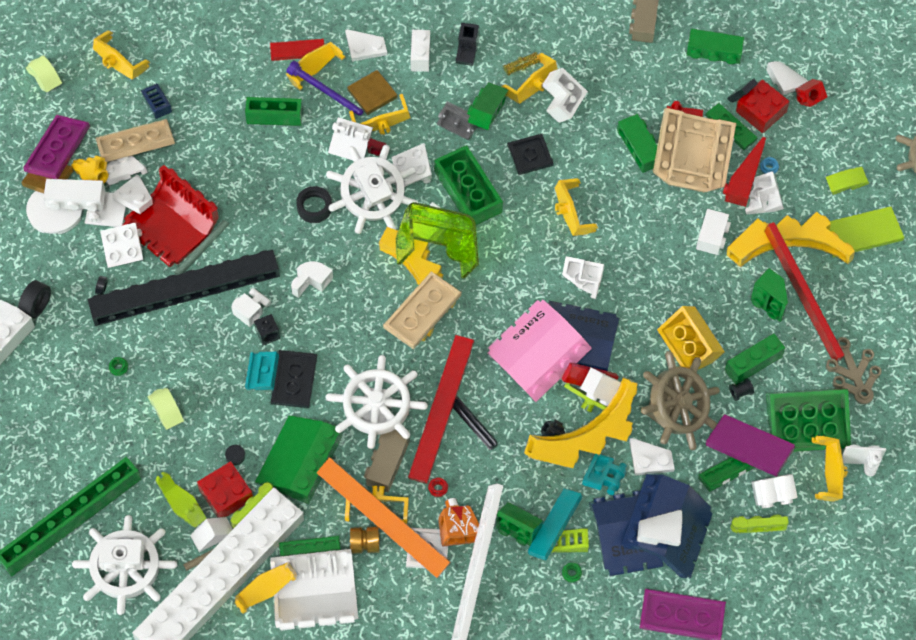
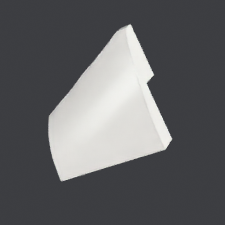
M775 61L767 65L766 70L773 83L777 84L782 95L796 91L795 88L808 82L807 79L782 62Z
M773 171L755 177L753 182L754 188L749 196V207L745 209L746 214L775 212L784 209L777 179Z
M566 257L562 275L578 288L592 294L591 298L596 299L605 265Z
M677 510L640 520L637 542L679 546L682 531V511Z

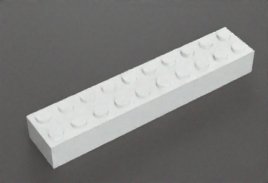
M273 488L132 632L134 639L189 640L279 547V542H284L304 521L303 512Z

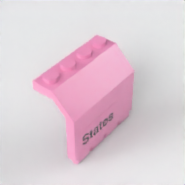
M537 300L528 309L530 311L528 314L525 312L514 322L516 324L515 327L511 325L501 335V340L496 339L488 347L490 350L488 354L535 402L562 378L570 362L576 364L592 349L584 338L544 300L541 302Z

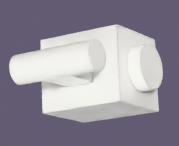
M252 288L249 292L253 297L252 299L244 293L241 297L236 298L231 306L233 315L249 327L263 314L260 304L262 303L266 307L271 304V301L255 288Z

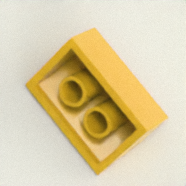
M682 306L657 329L681 367L690 369L693 360L698 357L701 359L699 369L713 363L725 352L695 306Z

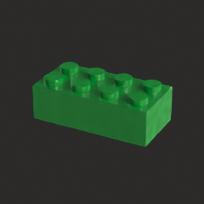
M467 145L434 160L435 174L469 228L502 213V199Z

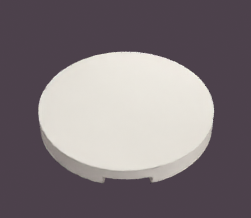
M35 191L27 202L26 212L31 225L42 233L62 234L71 230L79 223L83 209L70 210L59 208L53 210L47 208L43 199L44 194Z

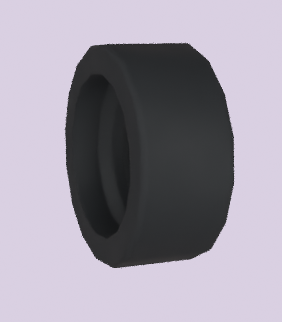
M310 186L298 194L296 199L297 212L304 221L320 223L330 216L329 205L332 204L331 196L324 188ZM319 197L325 201V207L318 212H309L304 209L303 203L308 198Z
M38 280L31 281L20 297L18 308L31 318H37L49 302L51 296L50 286Z

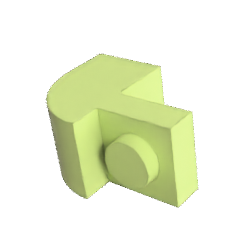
M44 55L32 60L26 67L28 73L35 77L40 88L45 92H49L62 84L55 69Z
M168 388L155 390L148 396L150 403L155 408L166 430L184 421Z

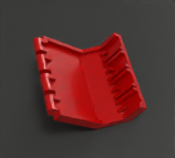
M163 165L158 169L160 181L154 192L150 195L153 204L141 214L131 211L124 218L125 222L122 226L136 223L137 229L142 231V236H139L140 243L144 246L147 245V249L155 256L159 257L161 255L160 260L171 267L173 264L179 265L208 237L219 217L218 207L214 202L206 200L204 195L199 190L195 191L187 180H182L172 168L169 169Z

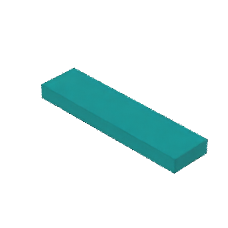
M563 489L527 551L530 556L543 560L548 559L583 498L581 493Z

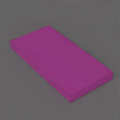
M56 115L24 165V172L58 179L90 128L89 122Z
M726 414L723 415L706 441V446L776 477L795 449V444Z
M645 589L639 629L705 640H721L726 602Z

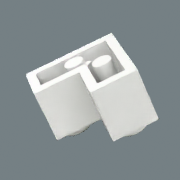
M563 68L550 72L542 85L554 97L547 112L559 123L572 118L588 92Z

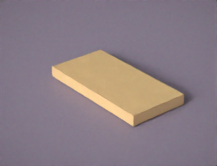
M167 119L96 137L100 155L107 162L175 144Z
M431 271L385 322L383 328L414 349L459 299L461 292Z

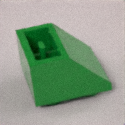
M768 268L755 282L750 300L756 308H762L771 319H777L780 322L784 318L788 305L784 278Z
M509 502L497 513L496 529H498V532L506 537L512 536L517 543L523 546H531L543 525L542 519Z

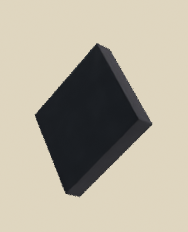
M542 133L507 143L518 175L554 166Z

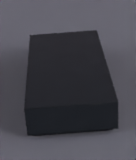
M753 78L737 88L727 99L732 103L749 93L757 85V81Z

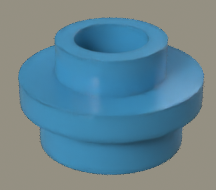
M767 157L762 160L760 169L764 174L772 171L775 174L779 169V164L776 159Z

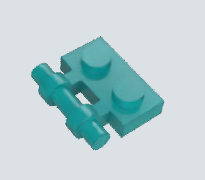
M595 454L583 478L582 485L600 491L604 485L608 487L607 493L614 495L621 485L620 480L625 477L627 465L625 463H620L619 466L614 465V458ZM609 473L613 474L614 477H608Z

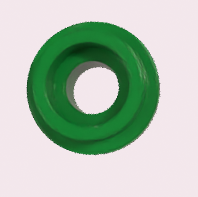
M115 357L109 363V371L115 376L124 375L128 370V363L124 358ZM117 365H122V368L115 369Z
M567 563L562 569V576L567 582H577L582 576V569L576 563ZM570 570H573L576 574L574 576H570L568 572Z

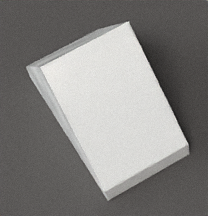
M227 517L209 518L190 536L198 551L201 552L221 542L233 529Z

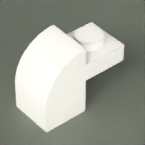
M315 261L301 264L297 268L298 277L291 284L292 294L299 298L309 285L322 292L332 281L333 270Z

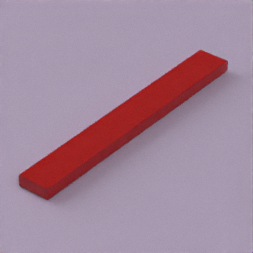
M774 222L768 224L764 230L828 354L831 359L839 362L844 357V353L776 224Z
M455 335L408 476L411 480L425 484L429 482L474 345V339Z

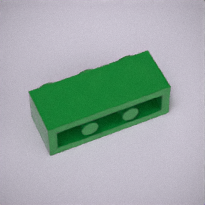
M691 29L686 55L694 59L706 58L713 62L725 61L728 64H740L744 37Z
M490 82L487 83L485 88L482 87L479 95L475 97L473 105L471 104L468 109L467 115H470L468 123L489 130L505 103L508 89Z
M246 97L245 116L247 124L302 126V99Z
M638 114L618 121L617 132L642 173L654 169L657 145L654 135L647 130L646 122Z
M773 333L728 360L725 372L735 385L739 384L744 379L751 377L782 358L785 346Z

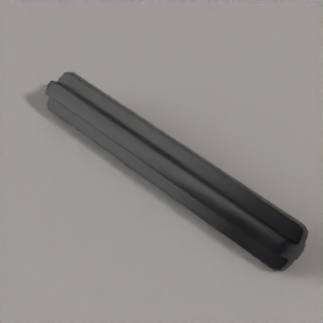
M457 396L453 409L489 450L494 449L498 445L496 439Z

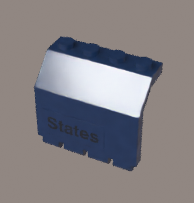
M549 300L548 304L592 348L577 363L608 371L619 324V318L616 317L617 314L608 312L599 314L600 311L589 308L581 310L579 306L569 304L562 306L560 302Z
M646 474L621 545L625 549L643 550L656 555L680 578H691L695 567L693 561L696 562L701 550L699 544H703L707 532L705 526H709L713 515L710 511L711 506L690 485L665 475ZM677 510L682 511V531L679 546L637 542L640 520Z
M641 489L632 491V495L625 496V493H617L613 495V498L605 499V496L595 497L593 498L594 501L589 502L590 510L593 512L597 524L603 566L605 570L608 569L610 576L624 574L623 566H626L627 573L643 571V563H646L647 570L663 567V561L658 556L643 550L625 549L621 545Z

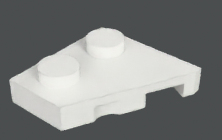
M345 30L352 61L387 55L384 37Z
M132 155L116 159L107 164L106 170L109 175L106 183L112 185L121 180L131 179L132 174L141 172L143 175L148 171Z
M139 175L134 176L112 193L113 200L139 214L153 204L152 198Z
M634 438L629 439L635 476L674 472L672 452L670 450Z

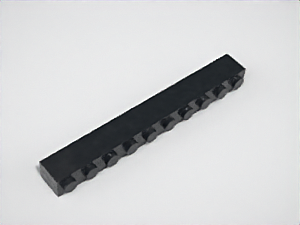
M263 250L258 254L244 255L239 259L225 260L220 264L207 265L197 270H188L179 275H169L164 279L151 280L148 283L132 285L122 290H113L111 293L104 295L98 294L87 300L94 325L98 326L280 277L273 250Z

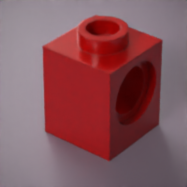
M811 79L795 88L796 98L804 106L812 107L828 97L823 82L820 80Z

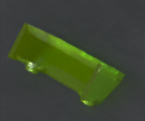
M412 202L407 206L396 235L397 264L401 265L415 250L414 239L446 246L447 256L453 261L460 262L461 278L465 279L479 265L475 220L468 214Z

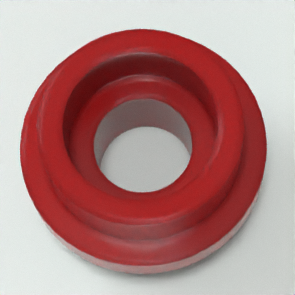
M434 478L430 481L428 490L432 496L442 497L448 491V484L442 478ZM440 485L442 489L439 491L435 490V486Z

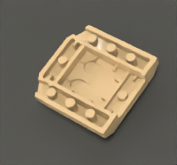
M665 108L653 173L670 186L699 192H708L724 187L736 123L720 119L713 120Z

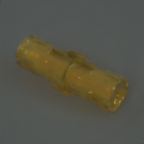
M537 52L523 58L520 56L517 60L503 65V69L507 76L520 70L524 71L527 67L540 63V57Z

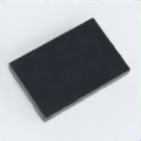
M279 350L271 405L310 408L317 354Z

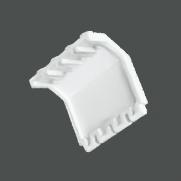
M351 549L270 558L271 569L289 562L297 574L295 581L291 580L274 595L276 628H280V631L295 629V626L299 628L315 627L316 623H319V626L334 625L336 621H340V624L355 622L354 619H358Z

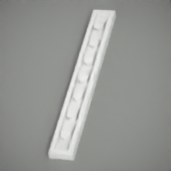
M500 484L488 486L451 640H467L503 490V485Z

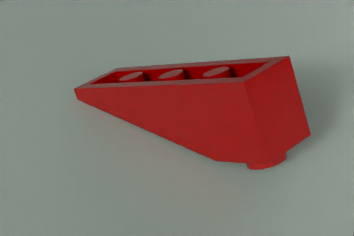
M762 137L732 175L729 184L725 183L723 194L726 195V202L744 207L747 206L766 137Z

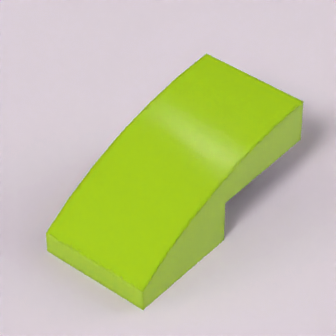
M863 167L844 170L826 177L833 195L850 188L855 190L869 184Z

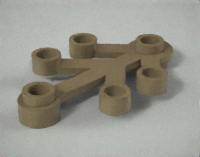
M840 337L837 341L844 353V360L848 369L838 365L835 359L827 361L826 369L829 372L842 375L834 378L833 386L835 388L848 389V392L854 395L858 403L868 404L873 400L874 393L871 388L875 380L880 377L881 368L879 366H872L869 370V378L864 385L861 377L868 363L873 360L874 352L871 349H865L862 353V360L857 368L849 350L851 346L850 341L845 337ZM840 342H844L846 345L842 346ZM832 363L835 367H830L829 364ZM876 370L878 374H874L872 371ZM844 377L854 381L855 386L846 383ZM840 380L842 384H837L836 381ZM861 392L867 393V396H863Z

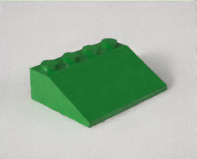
M833 388L766 393L770 434L795 444L793 452L826 450L825 445L812 443V438L816 436L839 439L841 449L851 445L848 389Z
M289 415L255 483L260 485L270 483L280 493L309 504L322 479L317 472L328 458L333 457L342 439V432L337 433L335 430L336 426L323 421Z

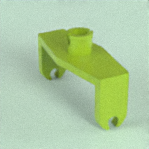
M565 384V388L585 399L580 406L584 410L587 405L589 407L586 411L592 413L595 406L603 410L607 407L598 402V399L596 401L586 396V392L572 384Z
M167 472L161 473L163 475L162 478L156 477L157 485L177 516L193 527H197L207 519L194 496L175 484Z

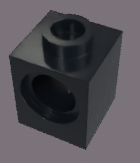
M272 314L254 321L255 331L262 346L280 339L279 329Z

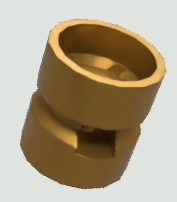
M361 527L350 528V549L352 554L362 553L364 550L368 553H379V528L367 527L366 530H363Z

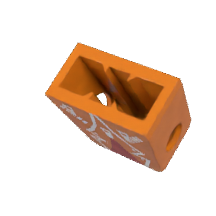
M456 498L446 500V508L443 509L438 518L442 547L475 543L479 523L471 507L458 506Z

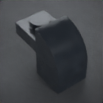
M461 22L458 37L459 45L455 60L457 64L474 65L479 42V25Z

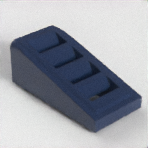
M157 83L141 90L155 119L172 113L171 105ZM156 89V92L147 95V92Z

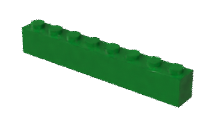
M127 457L122 459L1 549L0 564L11 577L138 483L141 477L137 468Z

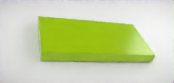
M891 206L830 221V231L835 232L843 242L849 243L855 252L903 241L905 238Z

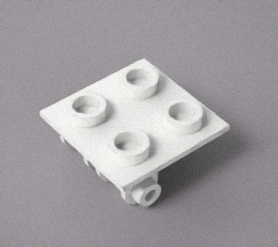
M338 117L337 123H334L332 127L334 133L328 153L353 160L348 149L354 146L360 158H364L367 142L373 128Z
M424 143L392 157L393 165L399 172L410 167L416 169L414 174L403 179L404 187L419 180H422L424 183L431 181L432 173Z
M105 192L103 210H87L85 224L110 227L122 226L126 206L113 200L112 193Z
M136 223L100 231L108 268L143 260L139 236H142V231L137 229Z
M846 446L842 455L843 463L864 464L865 474L867 476H874L886 448H880L879 446Z

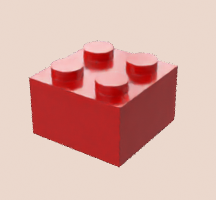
M762 79L749 93L738 100L736 113L763 134L787 112L790 101Z
M231 461L197 481L200 493L217 518L231 515L245 506L246 501L253 496L251 489Z

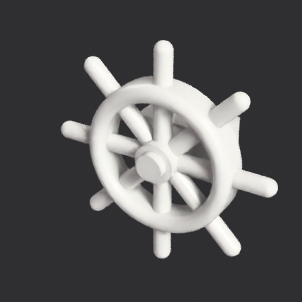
M388 145L382 147L379 158L366 157L362 159L356 148L351 146L348 151L354 163L348 167L344 175L333 171H327L326 173L328 178L341 182L340 192L342 199L330 204L329 210L335 211L346 206L353 215L358 217L355 227L357 234L362 232L366 220L377 221L384 219L387 227L396 230L390 215L398 209L400 204L403 203L412 207L418 206L417 200L404 196L403 181L404 178L414 174L416 169L410 167L399 172L392 163L386 160L390 150ZM384 171H386L390 175V177L384 179ZM395 183L396 193L393 192V189L391 187V184ZM349 185L361 190L350 195ZM365 197L362 208L354 203ZM388 199L393 200L388 207L383 203ZM376 205L379 211H369L371 207Z
M384 355L378 357L377 369L367 370L360 374H357L350 365H345L343 369L352 380L348 383L344 395L332 393L326 395L327 401L343 402L344 413L347 419L336 426V432L341 433L353 425L359 431L368 434L367 447L369 449L375 447L376 435L386 434L395 429L404 439H409L410 433L402 425L408 416L409 410H425L428 407L426 402L410 401V394L406 384L417 377V372L411 371L403 378H400L396 374L385 370L386 357ZM375 381V387L370 388L366 383ZM383 382L392 385L388 389H382ZM360 388L365 396H354V393ZM399 391L402 400L393 399L390 396ZM351 403L363 404V407L354 412ZM392 407L400 408L395 416L389 410Z
M126 515L124 518L123 530L113 532L105 537L95 528H91L89 534L95 539L97 544L91 553L90 560H75L72 562L73 568H89L95 583L83 595V599L89 601L100 591L113 598H118L117 613L119 615L125 613L126 599L136 597L144 592L154 601H159L161 598L160 594L151 586L157 578L159 569H175L177 567L176 561H159V556L154 546L165 535V530L160 528L148 538L139 532L132 531V517L130 515ZM148 551L150 560H143L144 552ZM99 568L109 573L102 578L99 573ZM148 569V572L143 578L137 570ZM120 574L119 587L110 585L109 583ZM128 575L131 576L136 584L127 587Z

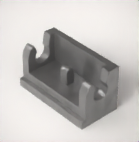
M448 101L438 115L440 118L437 122L438 126L468 141L478 127L468 123L470 116L467 115L468 111Z

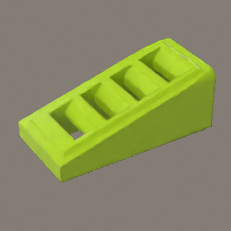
M588 529L563 531L557 541L558 546H555L551 553L588 552ZM562 537H565L566 545L562 546ZM570 537L574 538L573 545H570ZM578 537H582V544H578Z

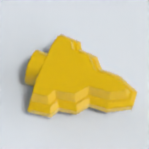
M95 155L94 158L88 157L86 160H73L71 164L76 174L80 175L82 180L103 181L104 184L108 179L107 161H105L104 157Z

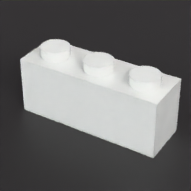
M46 179L43 199L46 207L53 210L59 208L70 210L87 209L90 211L103 210L105 188L103 181Z

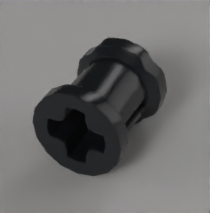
M748 378L739 384L729 385L730 393L735 401H738L740 397L747 394H754V387Z

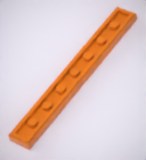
M328 458L318 470L317 474L436 578L451 563L332 458Z

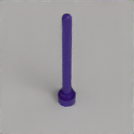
M293 60L290 63L286 73L291 76L301 77L349 110H353L358 116L363 115L361 108L303 71L298 62Z

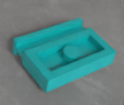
M277 351L250 353L245 382L247 390H274L279 360Z

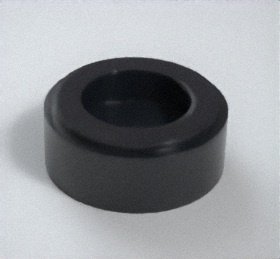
M99 276L95 294L104 295L108 283L107 277Z
M239 445L229 446L225 451L226 461H231L233 465L241 464L245 459L244 449Z

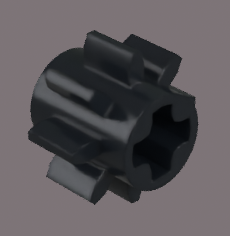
M555 419L554 422L547 421L541 428L542 436H558L565 434V428L562 426L563 423Z

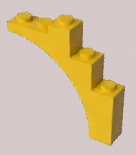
M818 212L810 217L802 226L796 219L788 215L776 225L787 247H809L822 250L838 257L847 264L854 258L855 250L853 247L839 239L835 232L830 231L831 223L829 219ZM756 219L727 247V256L742 267L754 257L774 250L764 232L768 223Z
M390 227L386 228L379 241L380 250L401 262L413 275L418 286L431 271L443 279L442 266L428 261L430 255L428 242ZM434 327L422 339V341L425 342L427 336L431 337Z
M623 377L617 393L599 416L587 425L558 436L530 435L524 454L532 459L574 468L579 458V450L600 455L606 444V436L627 441L628 436L632 433L633 424L627 420V416L631 412V403L637 393L638 383Z

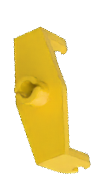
M108 30L94 38L93 49L103 58V65L107 66L108 69L113 67L128 78L134 79L149 68L148 64L150 62L147 59L133 66L116 49L106 44L113 38L111 31Z
M329 42L306 54L298 63L303 71L312 76L318 73L335 56L341 60L345 56L336 45ZM286 73L292 85L298 90H302L303 87L300 85V82L304 79Z
M540 53L537 57H539L538 60L544 66L535 71L517 91L504 84L502 87L508 89L507 96L520 104L539 90L544 91L542 85L549 73L558 69L554 59Z
M403 93L399 94L404 109L378 115L360 124L372 127V131L379 130V133L384 135V129L389 133L391 126L410 119ZM353 110L349 111L352 122H356Z
M578 178L559 180L555 186L559 202L555 204V211H559L556 214L563 215L573 236L586 235L596 232V229H598L595 223L579 224L573 200L568 192L569 189L579 187L581 182Z
M816 436L812 438V443L826 446L825 477L828 492L815 494V499L830 502L843 499V480L847 476L848 471H844L847 470V467L843 464L839 439Z
M372 486V494L381 502L404 503L403 521L407 524L409 498L384 496V486H379V492H377V486ZM346 499L345 521L349 522L351 503Z
M286 562L258 575L235 597V603L240 608V612L244 614L247 612L248 607L273 597L291 580L295 581L297 574L290 563Z

